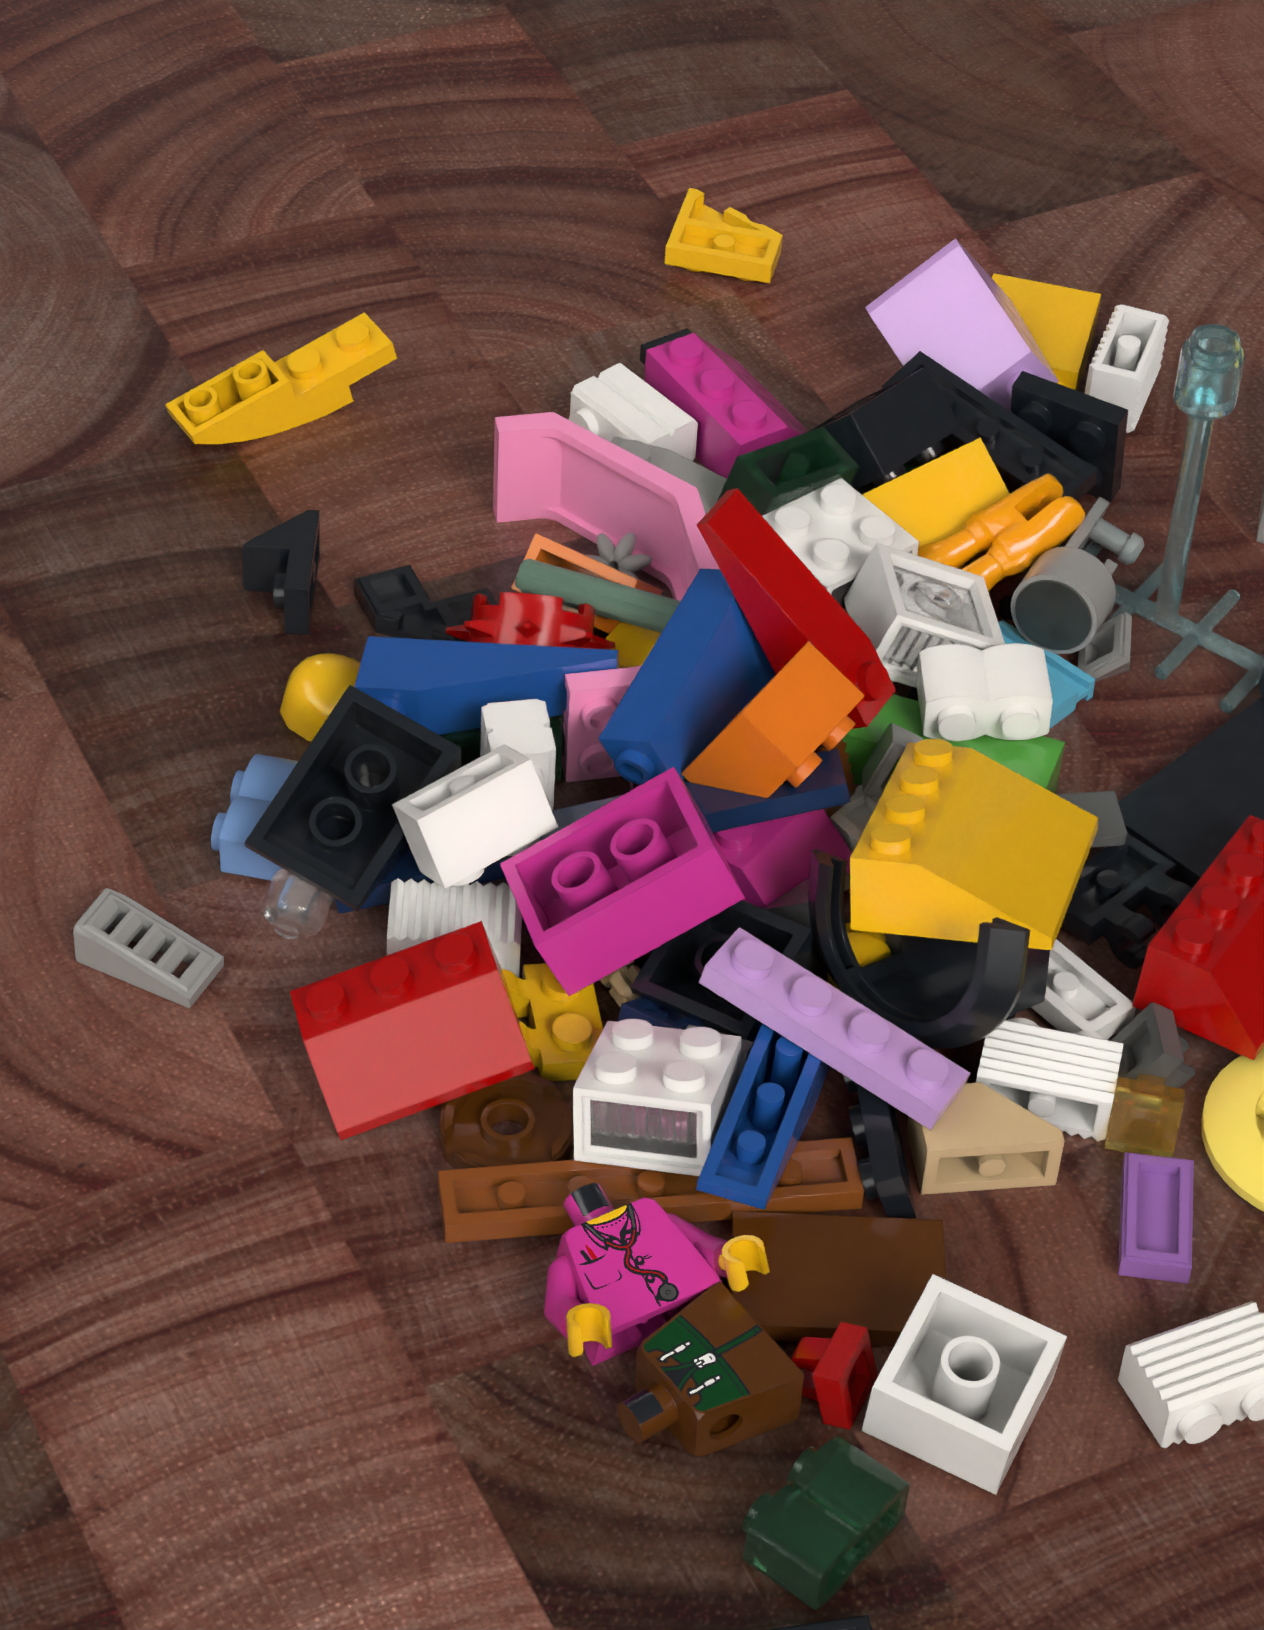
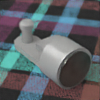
M1099 497L1065 547L1050 549L1038 557L1014 591L1011 599V615L1021 635L1032 645L1055 654H1070L1086 647L1111 612L1115 603L1116 589L1112 575L1118 564L1110 559H1107L1103 564L1095 556L1084 551L1083 548L1088 540L1091 539L1118 555L1117 560L1124 565L1133 564L1145 546L1143 537L1135 532L1129 535L1102 519L1110 505V502L1102 497Z

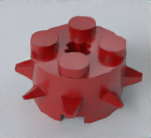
M500 592L499 605H489L486 595L476 594L472 598L470 620L464 621V625L446 628V634L467 642L615 649V642L593 635L595 608L593 606L583 603L579 604L578 613L562 610V597L532 593Z

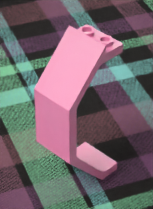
M554 412L495 417L493 511L497 523L530 519H550L561 523L596 544L597 536L603 533L609 537L615 548L620 539L628 533H633L636 536V542L631 555L645 554L652 558L651 564L642 570L665 583L669 587L673 599L679 601L682 600L700 569H720L697 527V524L706 513L696 487ZM641 666L565 674V687L567 690L566 711H563L565 750L564 756L561 757V766L566 782L621 776L616 771L614 762L598 738ZM629 781L631 790L639 786V784Z

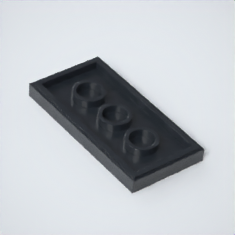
M1263 696L1118 802L1127 833L1175 863L1174 876L1191 888L1199 881L1249 815L1264 820Z

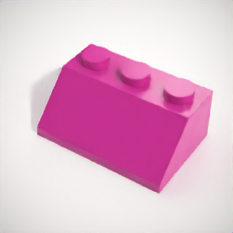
M695 333L646 350L644 381L698 422L695 457L705 468L751 492L811 470L788 457L783 446L803 435L808 430L736 359Z

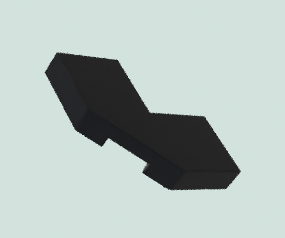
M411 565L354 579V595L375 632L394 638L467 642L446 634V628L464 625V621L470 620L472 598L476 594L486 595L489 605H498L488 588L432 602Z

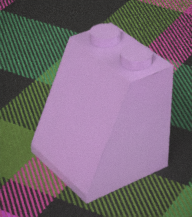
M956 238L865 307L903 366L921 351L1010 412L1012 385L1022 371L1055 383L1059 382L1012 300Z

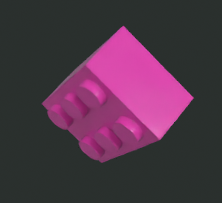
M675 767L670 768L500 863L536 949L568 996L599 981L608 974L745 899L703 813Z

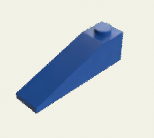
M368 636L355 688L432 732L441 735L481 728V707L487 705V703L538 699L545 701L549 717L563 715V711H566L567 703L565 674L618 669V650Z
M762 1023L698 1178L696 1190L765 1210L814 1110L830 1066Z

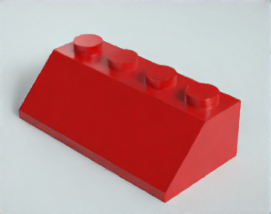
M1249 815L1149 943L1132 1006L1143 1011L1151 1002L1173 1010L1176 1026L1251 1060H1255L1264 1047V820Z

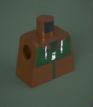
M720 1281L707 1289L642 1341L636 1354L634 1386L637 1394L617 1405V1414L623 1429L634 1442L641 1443L667 1428L690 1455L703 1457L798 1419L804 1373Z

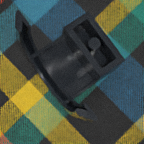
M818 849L812 850L808 887L811 928L823 964L838 989L932 1049L957 1048L976 1042L996 1030L1006 1019L1015 1017L1016 1013L1045 1001L1050 950L1028 948L1030 930L998 917L993 918L992 923H980L978 943L903 935L900 953L860 967L850 945L844 920L843 905L847 860Z

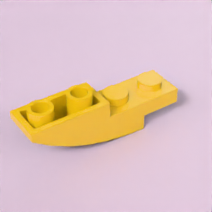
M364 312L276 362H273L266 352L262 350L166 403L165 406L170 416L194 444H227L272 436L317 420L354 402L349 385L396 360L397 357L392 341Z

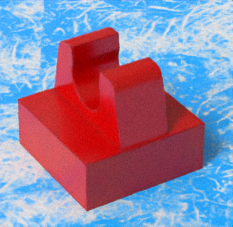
M840 1322L831 1339L817 1337L801 1338L790 1359L799 1369H804L802 1396L818 1401L823 1424L850 1430L878 1374L868 1328Z

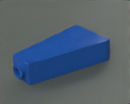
M700 569L598 738L614 762L616 771L625 781L642 785L672 767H675L683 780L685 777L681 773L776 675L720 569Z

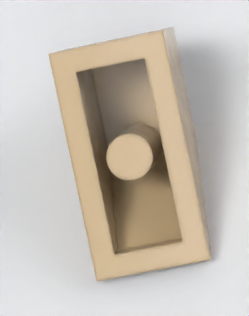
M981 1082L965 1083L962 1091L931 1130L909 1116L906 1129L921 1195L1056 1185L1065 1142L1062 1130Z

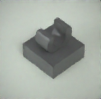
M1151 1002L1110 1040L1124 1043L1118 1071L1120 1089L1123 1093L1143 1100L1159 1084L1171 1090H1178L1195 1075L1193 1067L1183 1064L1185 1061L1183 1053L1189 1049V1045L1184 1038L1178 1035L1173 1010Z

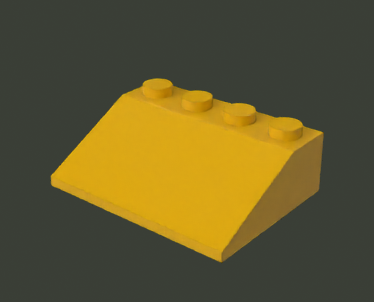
M925 739L917 743L908 742L850 857L851 930L978 943L980 923H992V919L998 917L1030 930L1028 948L1052 950L1098 831V817L972 748L955 747L948 741L941 739Z

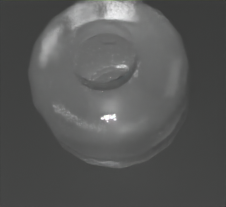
M282 868L272 877L261 909L263 917L274 927L273 929L278 935L287 939H297L299 934L312 936L322 929L334 898Z

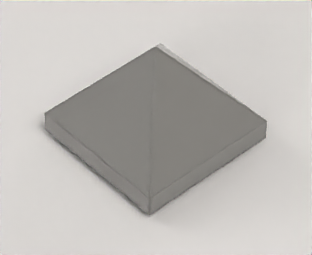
M1124 612L1103 623L1091 642L1079 650L1078 668L1095 678V682L1130 671L1132 616Z

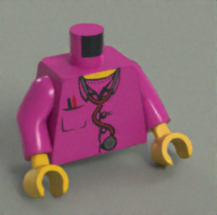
M591 1183L584 1185L571 1193L563 1203L575 1227L562 1235L556 1259L547 1268L544 1316L568 1340L569 1355L572 1357L582 1355L584 1347L588 1360L594 1366L639 1346L642 1341L707 1289L720 1282V1277H726L729 1287L733 1291L739 1292L749 1285L746 1271L752 1270L761 1272L763 1275L768 1274L770 1269L764 1242L759 1237L753 1235L737 1236L729 1241L713 1236L673 1213H666L655 1200L644 1197L615 1210L600 1184Z

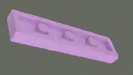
M740 927L708 961L700 977L699 983L930 1130L962 1091L970 1075V1072Z

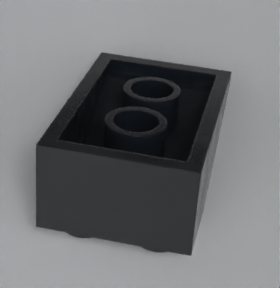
M349 685L244 842L245 847L358 911L410 849L392 804L461 768V747Z

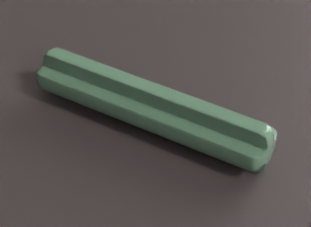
M533 559L522 561L515 577V586L522 593L562 597L563 605L575 609L579 608V604L587 603L595 608L596 615L662 633L680 603L676 599Z

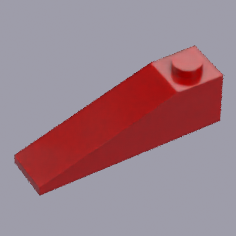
M738 488L727 490L700 520L697 527L775 674L809 641L865 695L847 716L856 723L852 729L867 727L896 691L870 639Z

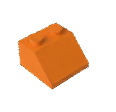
M808 641L681 774L690 783L768 798L786 780L794 788H797L823 761L814 752L821 744L829 752L855 726L856 723L847 715L865 695Z

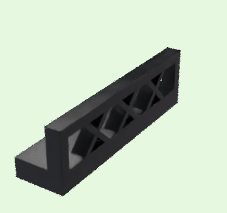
M921 351L882 385V388L927 366L961 427L941 440L945 450L936 457L939 458L953 451V449H958L981 438L1009 493L1045 474L1053 475L1063 486L1062 497L1070 496L1077 501L1096 484L1097 469Z

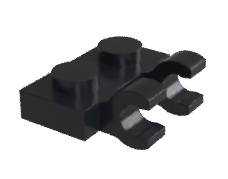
M1127 833L1124 845L1107 846L1085 862L1061 927L1088 945H1091L1103 936L1108 941L1114 955L1126 966L1136 969L1144 963L1148 948L1142 942L1156 932L1157 926L1149 918L1135 913V911L1141 906L1146 905L1151 911L1155 922L1162 928L1192 888L1183 882L1174 880L1175 863Z

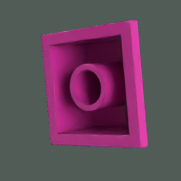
M824 809L713 833L745 896L743 900L760 908L767 906L798 884L809 879L811 852L814 849L847 860L846 873L850 874V857L852 852ZM850 889L844 892V897L850 892Z

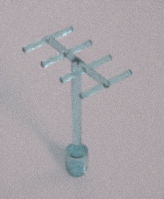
M1207 324L1194 329L1190 338L1184 342L1181 348L1174 389V402L1181 411L1189 415L1164 561L1134 592L1114 583L1116 589L1115 603L1120 605V607L1105 622L1124 612L1131 616L1136 613L1158 624L1160 627L1184 637L1155 668L1154 674L1160 680H1165L1197 645L1248 669L1249 671L1219 703V707L1223 712L1230 713L1260 681L1264 668V654L1261 656L1211 631L1239 602L1240 594L1236 590H1229L1197 624L1178 615L1213 423L1215 419L1223 418L1234 410L1245 360L1241 339L1235 331L1226 326ZM1091 540L1083 550L1096 557L1105 547ZM1159 588L1156 603L1148 600Z

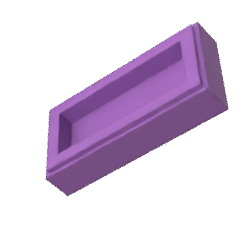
M1125 1152L1121 1174L1118 1275L1188 1284L1192 1270L1194 1160Z

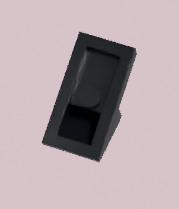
M306 510L244 544L242 548L243 587L248 591L274 592V608L284 609L285 634L309 635L320 562V511Z

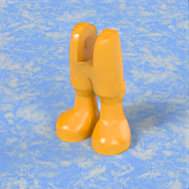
M1045 474L1018 488L990 507L977 512L967 521L964 529L939 542L921 546L918 548L917 556L983 576L989 592L1003 578L1027 570L1044 552L1061 545L1082 524L1085 519V512L1082 505L1073 497H1062L1063 486L1053 475ZM988 551L982 557L978 558L974 562L962 568L967 562H969L973 557H975L980 552ZM942 592L935 595L934 598L939 601L942 600L946 604L953 595Z

